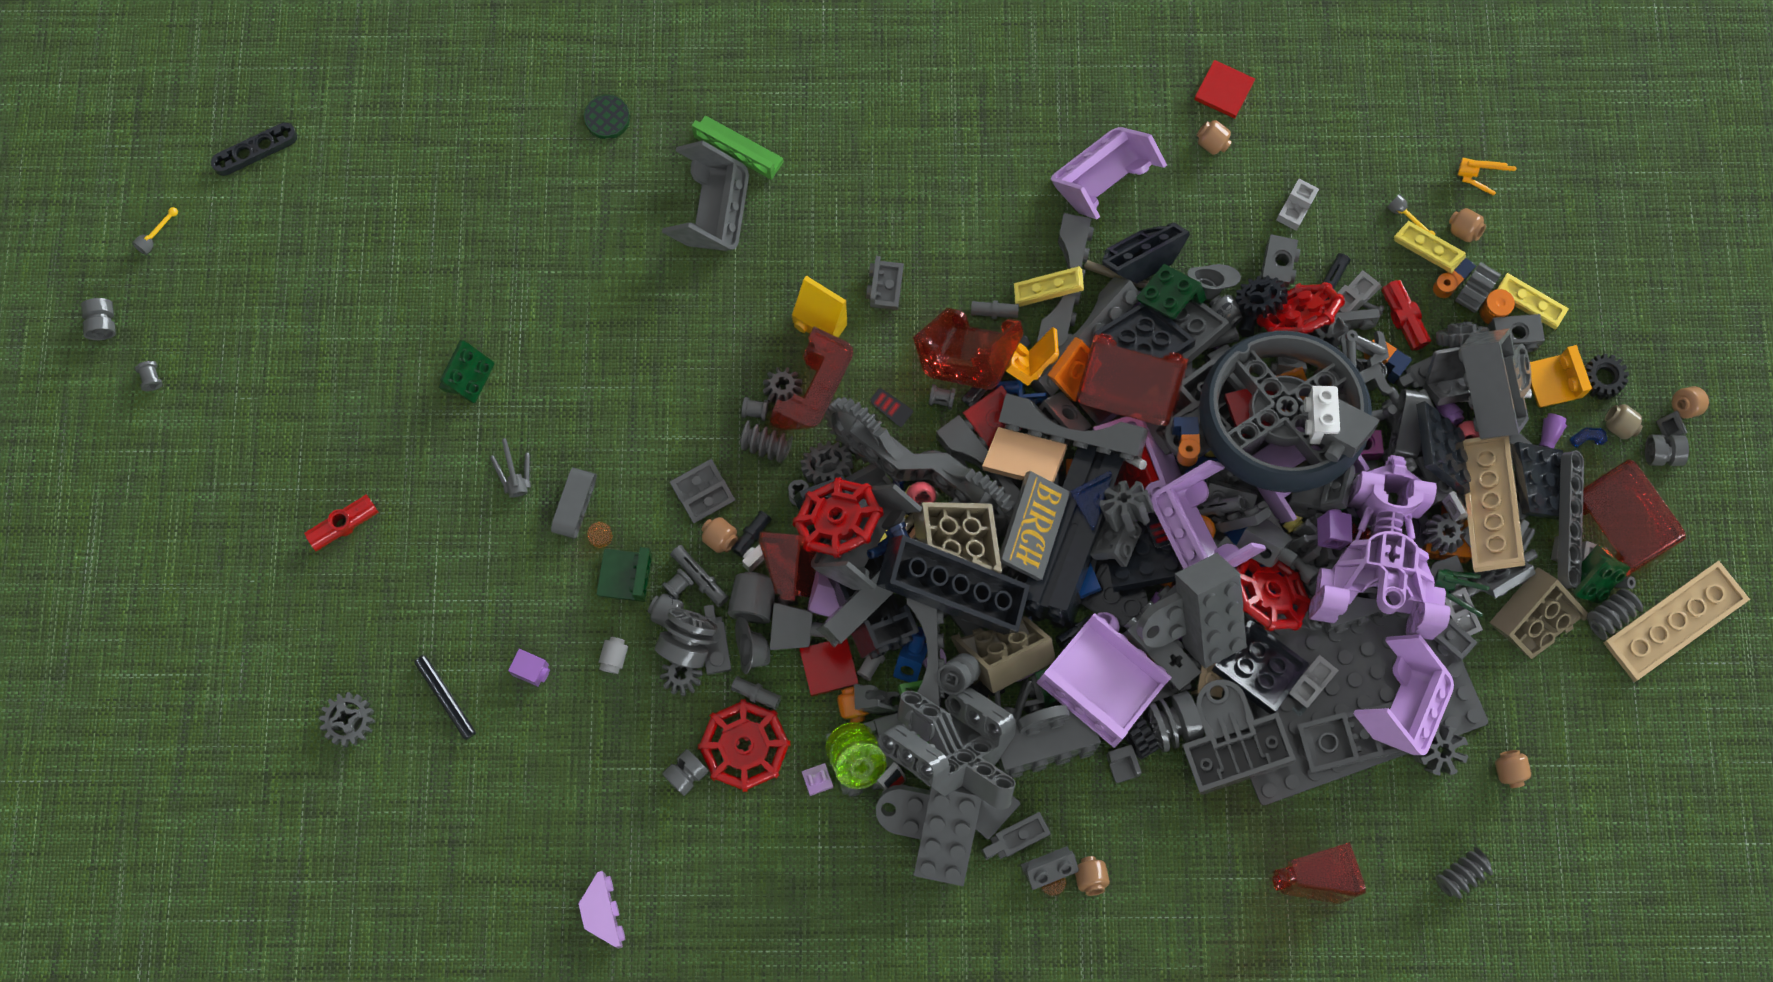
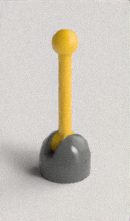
M1399 194L1387 206L1392 213L1399 215L1404 213L1417 226L1435 235L1434 231H1429L1407 211V201L1402 195Z
M171 207L168 210L167 216L149 235L138 236L132 242V245L142 254L148 255L154 245L152 238L172 216L174 217L178 214V210Z

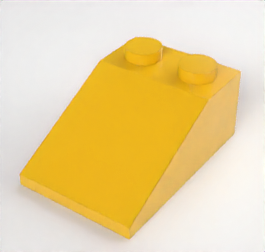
M805 276L792 313L794 327L802 333L808 332L813 335L814 340L819 344H827L832 347L847 326L846 300L808 276Z

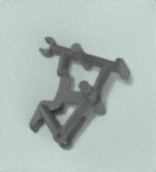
M1354 330L1348 331L1339 340L1342 345V353L1352 361L1356 368V350L1370 355L1371 357L1366 361L1368 368L1361 371L1360 374L1365 383L1374 379L1381 394L1389 396L1393 405H1389L1384 409L1372 411V416L1379 419V422L1386 418L1395 417L1399 394L1396 388L1389 386L1380 366L1381 362L1389 358L1384 334L1381 331L1374 332V343L1359 336Z

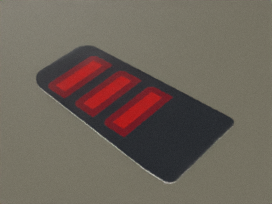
M881 388L871 398V403L899 427H902L913 413L911 408Z
M1155 511L1148 513L1150 521L1146 526L1155 547L1159 548L1171 544Z

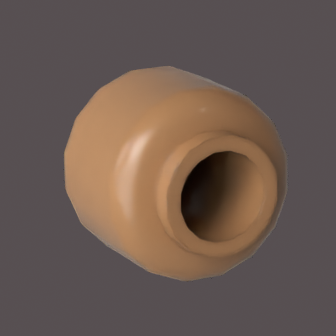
M1217 120L1206 121L1196 135L1199 137L1198 144L1212 155L1220 151L1224 153L1232 142L1229 140L1231 136L1230 130Z
M1464 208L1460 212H1454L1449 220L1451 234L1465 242L1479 240L1486 229L1483 216L1468 208Z
M1691 386L1678 390L1673 395L1671 403L1674 412L1678 411L1680 417L1686 419L1705 413L1708 409L1709 398L1702 388Z
M722 517L715 518L714 520L709 519L702 526V541L716 553L729 552L738 540L736 528Z
M1520 750L1502 752L1495 761L1499 781L1503 784H1509L1510 788L1524 786V781L1531 777L1528 757L1520 753Z
M1094 856L1082 858L1081 863L1078 864L1079 871L1075 873L1078 889L1085 892L1087 896L1104 893L1105 888L1110 884L1105 862L1096 860Z

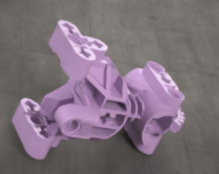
M1390 455L1385 462V466L1368 472L1361 471L1353 480L1347 507L1357 509L1356 514L1361 519L1357 529L1358 534L1355 541L1341 554L1332 569L1320 568L1317 576L1316 592L1309 606L1310 620L1335 623L1338 620V616L1346 612L1348 604L1352 603L1359 592L1363 593L1369 587H1378L1376 602L1379 610L1386 614H1393L1395 612L1410 614L1406 625V635L1420 634L1424 639L1433 640L1447 628L1450 619V607L1445 606L1446 591L1445 588L1434 587V578L1426 562L1429 559L1428 553L1420 549L1414 542L1415 533L1412 518L1419 519L1432 506L1437 486L1436 483L1422 481L1408 471L1407 466H1405L1406 461L1404 457ZM1393 492L1399 495L1396 505L1388 502L1389 494L1386 493ZM1403 522H1405L1407 536L1402 534L1401 527ZM1367 524L1372 526L1371 530L1373 533L1371 537L1366 540H1359ZM1386 596L1389 597L1393 605H1390L1386 601Z

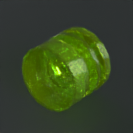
M856 722L843 724L836 728L828 737L825 746L826 755L841 784L852 789L867 788L876 783L885 772L887 765L886 756L881 751L876 736L868 726Z

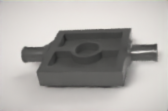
M1531 549L1524 554L1525 566L1496 569L1489 572H1471L1473 574H1480L1481 578H1467L1468 581L1489 586V590L1468 587L1466 590L1469 596L1472 597L1478 592L1483 591L1497 598L1498 596L1505 595L1508 590L1518 584L1525 583L1528 578L1536 574L1534 567L1529 564L1530 561L1538 558L1536 551Z

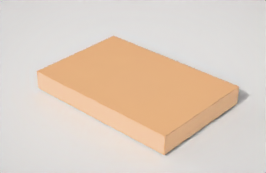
M998 427L982 468L984 471L1022 481L1026 472L1032 471L1054 483L1067 450V444Z

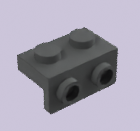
M876 256L875 263H870L869 277H873L872 285L867 286L866 299H870V307L898 310L904 263L881 261V256Z

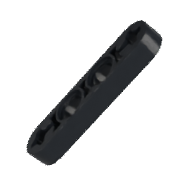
M280 123L215 154L211 159V166L217 174L221 176L229 175L294 144L297 140V132L291 124ZM284 131L288 132L289 136L287 138L283 135ZM272 136H276V138H277V140H278L277 143L275 142V140H274V138H273ZM267 139L271 141L268 148H259L262 140ZM247 149L250 151L247 158H238L241 150ZM233 155L234 159L236 160L235 163H233L230 156ZM224 160L226 166L222 168L220 162Z

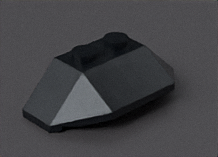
M1174 222L1167 224V226H1156L1140 230L1108 247L1105 250L1102 265L1117 275L1137 284L1156 274L1163 264L1170 266L1174 263L1190 236L1189 231Z

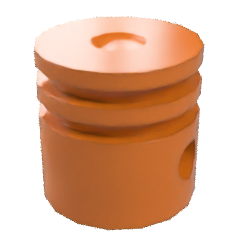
M1496 289L1492 291L1480 306L1479 312L1483 321L1489 324L1493 318L1508 317L1515 306L1514 297L1507 290Z

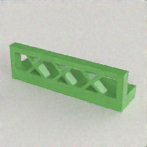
M706 115L701 122L695 120L692 124L694 138L705 141L771 180L784 162L783 158Z

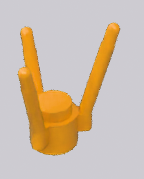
M1462 158L1458 176L1463 177L1462 182L1470 183L1491 195H1495V191L1473 180L1472 177L1478 176L1480 168L1516 171V167L1508 166L1507 163Z

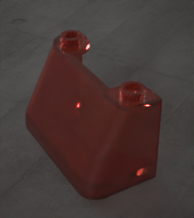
M946 308L913 337L923 371L934 379L992 390L1000 383L1023 337L1021 321L1007 319L1001 325L1002 332L970 327L964 312Z
M815 326L813 327L803 358L805 364L815 370L816 373L804 398L794 394L788 401L777 400L772 410L770 425L784 431L812 429L819 426L852 360L853 348L848 342Z
M1096 334L1093 337L1076 400L1087 406L1152 424L1169 425L1176 412L1189 359L1183 358V355L1174 352L1165 355L1163 358L1154 357L1117 347V342L1113 340L1111 335Z
M1628 459L1583 488V514L1587 515L1590 513L1617 551L1614 557L1631 567L1626 576L1631 575L1667 553L1686 539L1685 531L1633 460Z
M760 532L759 544L775 594H780V599L794 601L795 596L810 597L816 570L811 567V561L816 552H807L803 549L805 536Z
M1350 842L1288 862V867L1273 871L1272 882L1276 891L1280 890L1284 895L1342 904L1366 893L1364 880Z

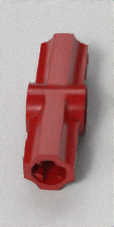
M1395 280L1382 287L1381 291L1391 309L1393 324L1397 329H1401L1411 350L1417 351L1430 344L1431 339L1421 321L1422 314L1416 302L1411 301L1401 280Z
M366 494L347 507L332 511L326 520L304 534L313 549L318 551L340 536L350 535L356 526L379 512ZM340 519H346L345 525L336 527Z

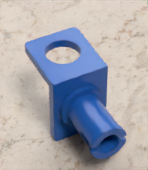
M1018 379L996 381L997 388L1002 385L1008 394H1018L1019 397L1030 399L1035 404L1042 403L1048 398L1047 393L1025 394V384Z
M918 627L919 632L913 636V641L902 647L893 674L895 678L909 683L918 680L921 666L928 652L927 643H925L926 637L922 627ZM901 667H911L914 674L905 675L901 671Z

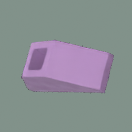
M603 871L597 872L579 902L584 929L617 949L623 948L621 941L625 940V934L622 925H617L616 916H619L617 902L611 899L610 892L614 891L611 877H606Z

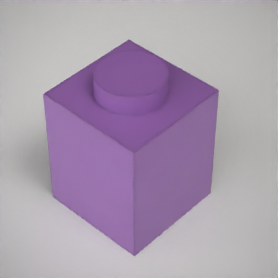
M1331 509L1317 518L1318 546L1341 550L1352 543L1351 514L1342 513L1338 509Z
M519 649L508 671L512 676L539 687L540 683L545 682L550 669L546 660Z

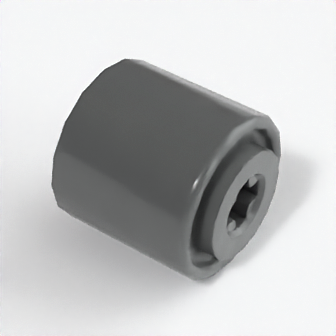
M745 572L736 574L727 614L734 619L743 616L748 623H769L778 584L767 575Z

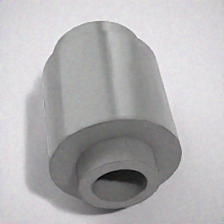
M610 637V641L604 640L598 662L600 663L599 670L613 674L619 673V669L623 668L628 646L624 645L625 640L616 637Z

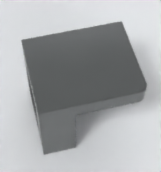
M1132 745L1107 753L1106 758L1115 783L1124 782L1141 775L1142 772Z

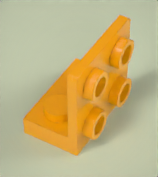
M1054 327L1029 351L1023 344L1016 343L1012 339L1005 344L1006 372L1027 386L1033 380L1039 379L1043 370L1049 364L1055 363L1059 357L1057 329Z
M1577 345L1567 347L1561 355L1530 362L1531 388L1539 408L1583 398L1592 389Z

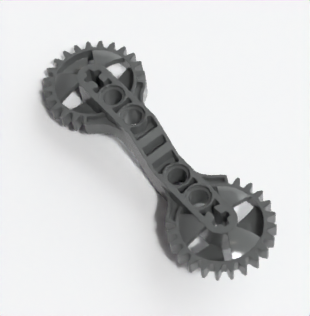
M838 397L826 407V416L824 418L829 421L826 425L832 428L830 433L836 435L835 440L842 443L841 447L846 446L848 452L855 454L857 460L861 458L865 464L867 462L873 463L895 481L929 480L952 499L957 497L960 503L992 504L997 537L1000 535L1006 536L1016 503L1009 500L1011 495L1005 494L1003 492L1004 487H998L996 480L992 482L988 475L983 477L980 471L975 473L973 469L966 468L948 453L913 454L891 437L887 429L880 426L882 422L874 419L875 414L870 415L867 407L861 408L860 402L855 404L851 398L847 400L845 397L842 399Z

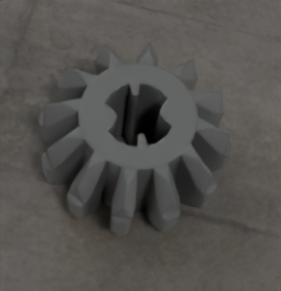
M777 367L776 374L769 372V379L763 380V385L766 387L763 389L764 395H769L768 400L770 403L776 400L777 407H780L782 402H785L786 407H789V400L797 402V395L803 393L802 388H800L803 384L802 379H797L798 373L796 371L790 374L788 367L785 368L784 372H781L780 368ZM781 384H785V390H781Z
M1443 513L1441 516L1436 514L1425 523L1427 529L1423 530L1422 534L1427 536L1428 539L1425 540L1424 544L1431 543V551L1438 550L1440 555H1444L1447 552L1452 554L1463 545L1462 538L1465 537L1466 533L1460 529L1464 524L1454 522L1450 518L1449 513Z
M669 661L671 666L663 664L662 668L667 673L661 674L660 677L662 680H667L663 686L665 689L672 687L671 693L673 695L680 689L681 696H685V689L687 688L691 693H694L695 690L692 684L701 685V681L696 678L703 675L701 670L682 666L672 661ZM681 670L683 673L685 672L686 676L683 680L680 677L677 679V673Z

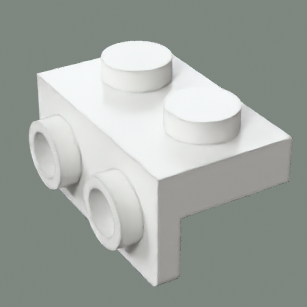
M1312 386L1309 396L1304 399V411L1308 412L1309 418L1305 422V434L1309 435L1310 444H1320L1324 434H1338L1340 432L1338 388L1336 386Z

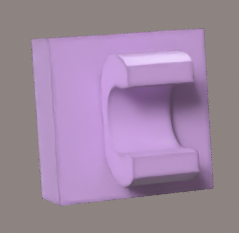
M825 763L802 771L810 796L833 788Z

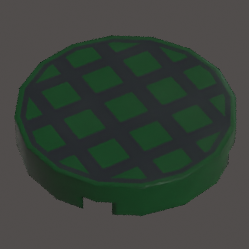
M614 95L598 96L590 101L585 108L584 120L586 127L592 135L600 139L617 138L626 131L630 122L627 105L622 99Z

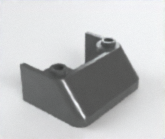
M703 140L676 147V152L692 160L691 175L696 182L702 184L696 223H684L663 228L662 233L690 247L723 251L735 249L739 243L749 180L746 166Z
M896 484L872 486L871 490L879 506L883 508L884 515L879 519L870 538L871 542L868 545L863 544L841 555V558H834L832 555L816 552L811 561V567L818 573L853 590L875 589L877 585L869 579L870 572L865 568L869 560L867 550L878 545L886 530L904 522L906 513L920 512L922 510V507ZM865 499L858 502L861 508L868 506ZM863 518L859 526L862 530L869 518ZM824 539L822 543L832 545V540Z

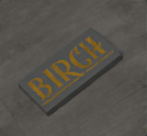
M1032 471L1026 472L1000 551L1001 563L1037 581L1043 579L1070 491Z

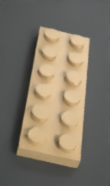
M1510 437L1465 439L1463 441L1464 450L1468 456L1466 465L1471 476V482H1469L1470 493L1465 494L1474 572L1525 566Z
M1717 561L1603 643L1630 678L1636 682L1741 607L1750 598L1720 561Z

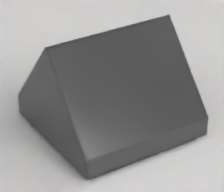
M1678 411L1656 421L1662 435H1665L1666 438L1670 435L1685 436L1687 434Z

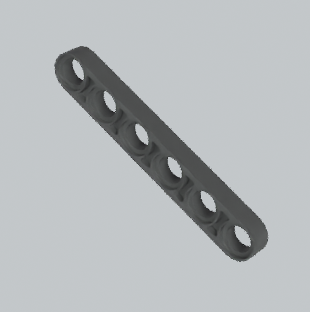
M1576 450L1565 452L1561 456L1558 581L1566 589L1577 588L1581 583L1584 459L1582 454Z

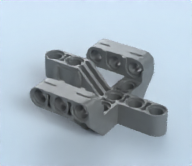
M967 687L958 695L948 696L947 700H945L947 711L917 692H903L900 697L897 718L905 727L896 725L880 734L878 745L881 751L914 773L916 777L944 797L963 786L996 809L1009 808L1012 802L1015 781L1012 777L995 767V764L1014 738L1016 721L1013 715L970 687ZM951 715L980 733L981 736L963 745L953 725Z

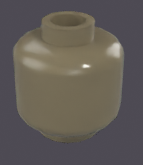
M1626 404L1613 406L1605 416L1606 428L1621 439H1628L1632 436L1636 437L1642 430V416Z

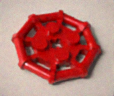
M1327 282L1320 285H1301V283H1298L1294 288L1287 291V304H1283V310L1276 309V315L1269 313L1267 318L1259 315L1257 317V324L1264 327L1267 332L1294 331L1308 334L1322 326L1334 323V317L1338 310L1344 306L1345 298L1342 294H1338L1332 285Z
M841 477L835 478V481L812 492L808 491L805 494L806 498L797 517L793 518V526L800 535L803 549L807 552L815 551L832 555L834 558H841V555L863 544L868 545L871 542L870 538L879 519L884 515L883 508L879 506L871 490L873 487L868 483L859 484L842 480ZM845 490V491H850V492H854V493H853V495H852V494H848V493H843V491ZM831 494L832 497L825 499L824 496ZM865 499L868 506L861 508L858 502ZM813 505H815V508H814L812 514L809 515V513H810V511H811ZM839 513H841L842 516L839 519L834 520V518H832L833 515L837 516ZM863 518H869L862 530L859 526ZM814 524L816 530L810 534L807 526ZM821 538L832 540V545L820 543L819 541Z
M1252 558L1238 565L1236 570L1241 574L1243 611L1265 626V630L1270 632L1274 629H1292L1294 631L1300 629L1309 609L1311 599L1308 598L1299 572H1295L1281 561L1271 568L1260 567L1263 564ZM1247 569L1252 573L1251 577L1244 575ZM1244 586L1248 588L1251 596L1250 599H1248ZM1292 604L1297 605V607H1298L1297 611H1295V610L1292 608V607H1293ZM1277 614H1284L1286 619H1277Z
M741 699V702L716 713L712 712L709 715L710 720L702 740L698 744V750L701 751L711 774L710 778L713 781L718 780L742 789L743 792H748V789L772 778L777 779L787 749L791 746V741L787 739L777 717L778 713L775 710L771 711L749 703L746 699ZM747 712L764 719L760 724L747 719ZM740 713L741 719L728 725L723 721ZM769 724L777 740L769 741L764 729ZM717 726L723 729L721 738L718 743L711 742ZM744 738L746 742L750 741L749 750H739L737 748L740 745L739 740ZM770 747L777 748V751L770 765L765 759L768 756ZM719 749L724 760L719 766L711 750ZM762 765L766 770L748 778L747 771ZM728 766L735 770L742 771L741 778L727 774L724 771Z

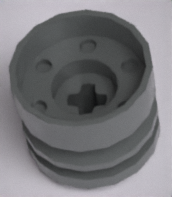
M681 608L669 609L667 614L668 620L664 622V627L668 631L660 633L655 651L665 659L676 664L691 668L703 667L708 654V648L705 645L712 643V635L716 634L717 625L710 619L693 611Z
M1188 691L1171 695L1170 708L1163 699L1157 700V706L1154 702H1151L1146 708L1148 727H1150L1151 732L1154 734L1157 745L1162 753L1170 751V744L1174 749L1179 748L1180 735L1185 743L1204 737L1198 709Z

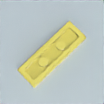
M1410 221L1394 236V241L1450 273L1466 258L1464 251Z
M1078 266L1014 283L1015 304H1019V307L1083 291L1082 269Z
M1508 273L1497 288L1507 290L1512 294L1515 300V307L1529 315L1540 314L1541 321L1555 330L1569 309Z

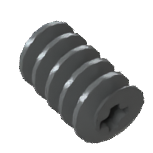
M747 420L740 437L741 450L746 451L750 447V453L755 454L759 450V456L764 457L768 453L769 460H773L776 457L777 462L782 463L789 454L793 436L788 441H785L786 434L782 433L777 438V430H773L768 435V427H764L759 432V424L756 423L751 429L750 421Z
M1620 589L1609 600H1605L1602 605L1587 614V621L1593 632L1600 639L1606 640V632L1611 635L1614 634V627L1617 629L1622 628L1621 621L1627 624L1630 621L1628 615L1635 618L1637 616L1636 610L1643 612V605L1639 598L1631 591Z
M1474 847V852H1467L1466 858H1459L1458 863H1453L1450 869L1443 870V876H1436L1439 887L1449 897L1454 895L1461 899V889L1469 893L1468 884L1475 888L1478 886L1475 878L1484 882L1486 879L1483 872L1490 876L1493 875L1488 858L1479 848Z

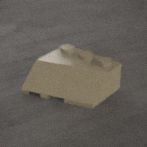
M922 502L920 504L922 510L913 514L915 534L920 542L1000 574L1002 573L992 504Z
M1538 567L1535 570L1536 574L1523 583L1489 622L1503 637L1530 659H1533L1555 642V637L1563 631L1568 633L1574 629L1573 624L1578 620L1582 619L1585 621L1588 614L1558 579Z
M1026 616L1022 617L1019 632L1003 635L992 630L982 631V628L972 630V635L960 637V634L951 636L959 654H970L979 662L981 674L978 680L992 693L1002 690L1040 669H1044L1056 660L1051 637Z

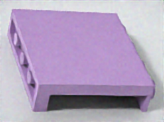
M1094 613L1036 683L1062 705H1067L1069 711L1115 748L1172 677L1167 674L1163 667L1156 665L1150 660L1144 651L1137 649L1123 634L1114 630L1104 618Z

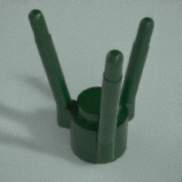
M1438 569L1434 578V587L1445 588L1448 599L1478 617H1482L1483 614L1448 592L1449 590L1454 591L1456 584L1488 591L1489 586L1458 579V577L1480 579L1481 575Z

